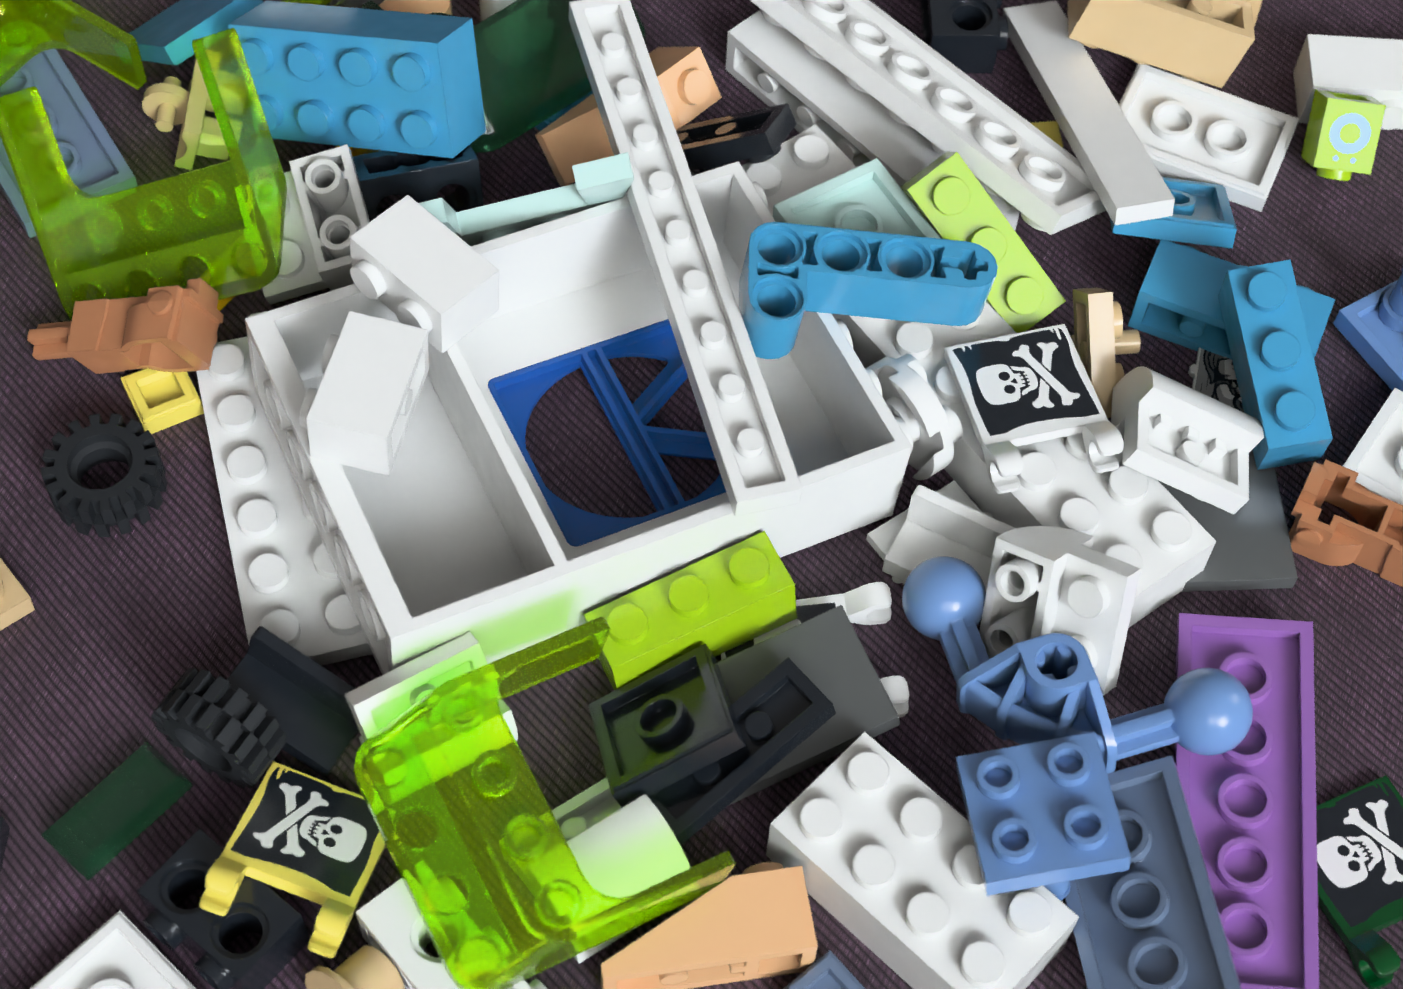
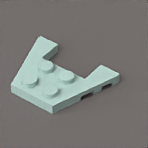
M626 152L573 165L574 184L455 212L443 198L419 204L469 246H474L621 199L632 184L634 175L629 153Z

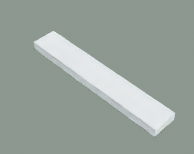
M1049 1L1004 8L1003 16L1007 17L1008 36L1114 225L1172 216L1175 202L1174 196L1083 44L1068 38V19L1058 2Z

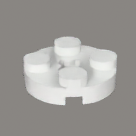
M906 353L897 359L883 357L868 366L879 379L883 399L894 417L902 418L910 430L913 450L907 465H911L914 469L918 470L912 478L925 480L947 467L954 457V443L963 437V428L956 413L948 406L941 405L937 396L927 384L926 372L918 359Z

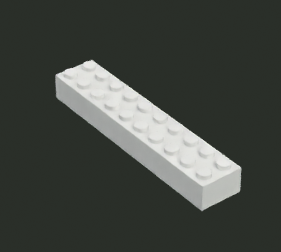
M816 124L783 142L780 152L769 160L756 164L748 162L742 165L751 182H758L767 198L768 210L772 216L775 204L857 167ZM987 302L978 319L965 326L832 314L835 320L840 319L847 326L852 338L853 350L864 368L883 357L897 359L906 353L918 359L926 372L927 384L933 390L941 405L948 406L956 413L963 428V437L954 443L953 460L944 469L983 512H990L993 518L1014 528L1052 526L1094 536L1093 550L1141 569L1129 627L1182 592L1185 583L1204 570L1216 540L1158 480L1123 465V451L1116 454L1119 460L1118 469L1103 473L1094 472L1088 461L1082 433L1017 446L1016 448L1019 450L1024 461L1023 472L1017 475L1020 480V488L1016 491L1001 494L994 492L989 480L983 451L944 358L945 347L1016 333Z

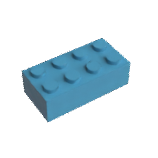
M266 0L228 24L248 136L336 146L348 144L349 147L454 158L486 132L472 18Z

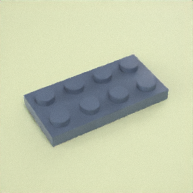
M40 23L0 38V189L29 239L139 191L135 175Z
M1172 755L1107 774L1131 856L1130 870L1070 881V892L1065 897L1067 907L1079 916L1073 932L1087 988L1242 989L1179 773Z

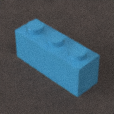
M1160 240L1140 288L1128 327L1195 351L1201 348L1232 359L1218 294L1227 270L1248 266L1237 265L1202 253L1191 246L1180 245L1168 240ZM1297 285L1313 356L1315 357L1335 299L1314 292L1308 287Z
M1291 259L1227 270L1218 299L1244 413L1258 419L1263 428L1264 438L1253 448L1257 470L1320 460L1332 441L1333 436Z

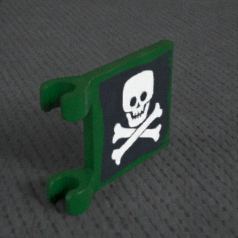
M1387 775L1316 806L1318 905L1345 944L1358 976L1368 989H1379L1390 984L1393 980V973L1397 972L1401 966L1400 957L1394 948L1376 933L1403 920V798Z

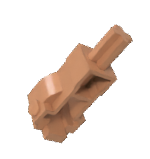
M201 278L189 279L184 289L179 285L148 288L147 296L76 301L72 321L38 324L37 329L29 330L27 341L34 345L32 356L37 360L74 358L95 374L145 368L163 372L209 370L214 345L218 339L219 323H223L224 314L217 309L219 293Z
M1325 459L1323 465L1314 461L1291 515L1295 516L1288 532L1292 551L1328 566H1345L1354 563L1379 574L1380 578L1403 587V505L1372 493L1361 484L1355 482L1359 474L1358 472ZM1323 502H1328L1346 510L1359 524L1335 514L1329 525L1319 521L1318 518L1322 511L1321 506Z

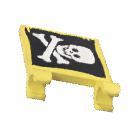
M273 761L221 856L211 866L205 879L206 890L200 898L199 907L211 913L225 916L246 875L322 905L316 917L314 932L307 948L321 956L334 958L357 905L395 828L401 811Z

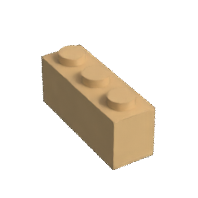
M1068 0L1067 2L1068 38L1079 41L1090 48H1101L1128 57L1138 64L1152 65L1179 74L1194 82L1201 81L1219 88L1224 86L1255 40L1252 5L1244 0Z

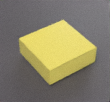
M145 368L120 378L144 432L149 430L153 434L204 414L202 402L187 372H163Z

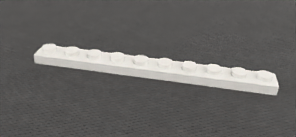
M578 0L569 2L568 19L613 154L629 153L634 180L626 193L734 516L800 504L803 491L801 482L630 0Z

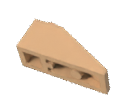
M700 46L657 47L649 53L676 130L689 123L722 98ZM594 94L587 97L535 135L560 186H566L575 182L573 165L614 156Z
M765 862L746 868L740 875L729 877L601 964V989H690L804 972L814 964L818 945L802 866L784 868L782 864L777 862Z

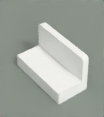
M918 485L911 496L907 519L884 559L882 571L905 582L911 571L920 563L934 557H954L965 561L978 572L987 591L996 537L1015 528L929 488Z

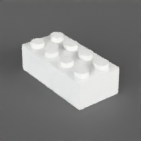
M866 732L770 823L766 856L773 862L782 864L784 868L802 866L807 893L913 989H1026L1065 947L1079 918L1078 915L1044 886L987 896L969 821Z

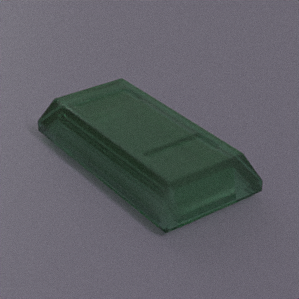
M146 741L43 832L41 836L89 881L193 785Z

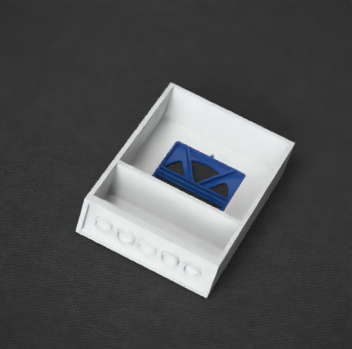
M737 161L693 175L692 177L739 307V280L751 233L758 226L768 222H775L768 210L767 198L758 182H751L740 162ZM628 196L471 246L499 270V310L443 354L428 342L429 370L389 476L311 457L308 431L306 428L300 427L299 418L302 402L307 390L310 387L318 389L324 373L321 370V363L326 342L331 334L340 336L349 311L400 323L396 314L379 299L371 300L359 291L355 284H351L245 318L257 397L382 675L467 632H470L479 641L490 668L588 631L584 614L763 531L766 532L781 558L892 516L900 488L903 484L908 460L913 450V440L907 424L902 418L894 417L883 399L882 388L877 375L871 368H864L853 350L852 338L845 323L840 319L835 320L833 315L829 313L804 311L794 348L787 355L779 359L756 357L803 488L800 504L735 517L721 474L696 498L684 501L660 455L715 461L716 459L706 432L646 426L685 382L688 376ZM643 357L666 361L668 363L666 367L632 404L608 359ZM581 368L657 512L644 517L632 518L598 515L576 508L563 501L545 486L526 449L525 436L528 421L534 407L545 392L557 381Z

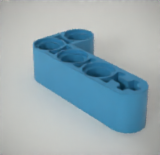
M768 222L758 226L750 236L739 280V310L756 357L779 359L787 355L794 348L804 311L950 326L971 324L978 319L983 311L996 278L998 266L995 257L989 250L979 244L967 241Z

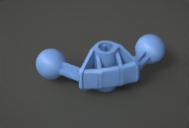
M934 557L915 567L905 581L902 591L904 613L910 624L919 633L928 638L940 640L957 683L956 702L960 712L971 714L994 730L995 736L1004 741L1009 738L1023 745L1095 731L1106 772L1109 774L1115 771L1118 760L1173 743H1178L1184 749L1199 755L1223 754L1240 744L1251 727L1253 706L1245 686L1232 674L1221 669L1209 667L1193 669L1176 679L1169 688L1163 704L1109 719L1100 684L1087 652L1082 644L1073 637L1060 633L1046 634L1016 643L989 659L977 629V625L982 619L986 589L980 575L971 565L954 557Z

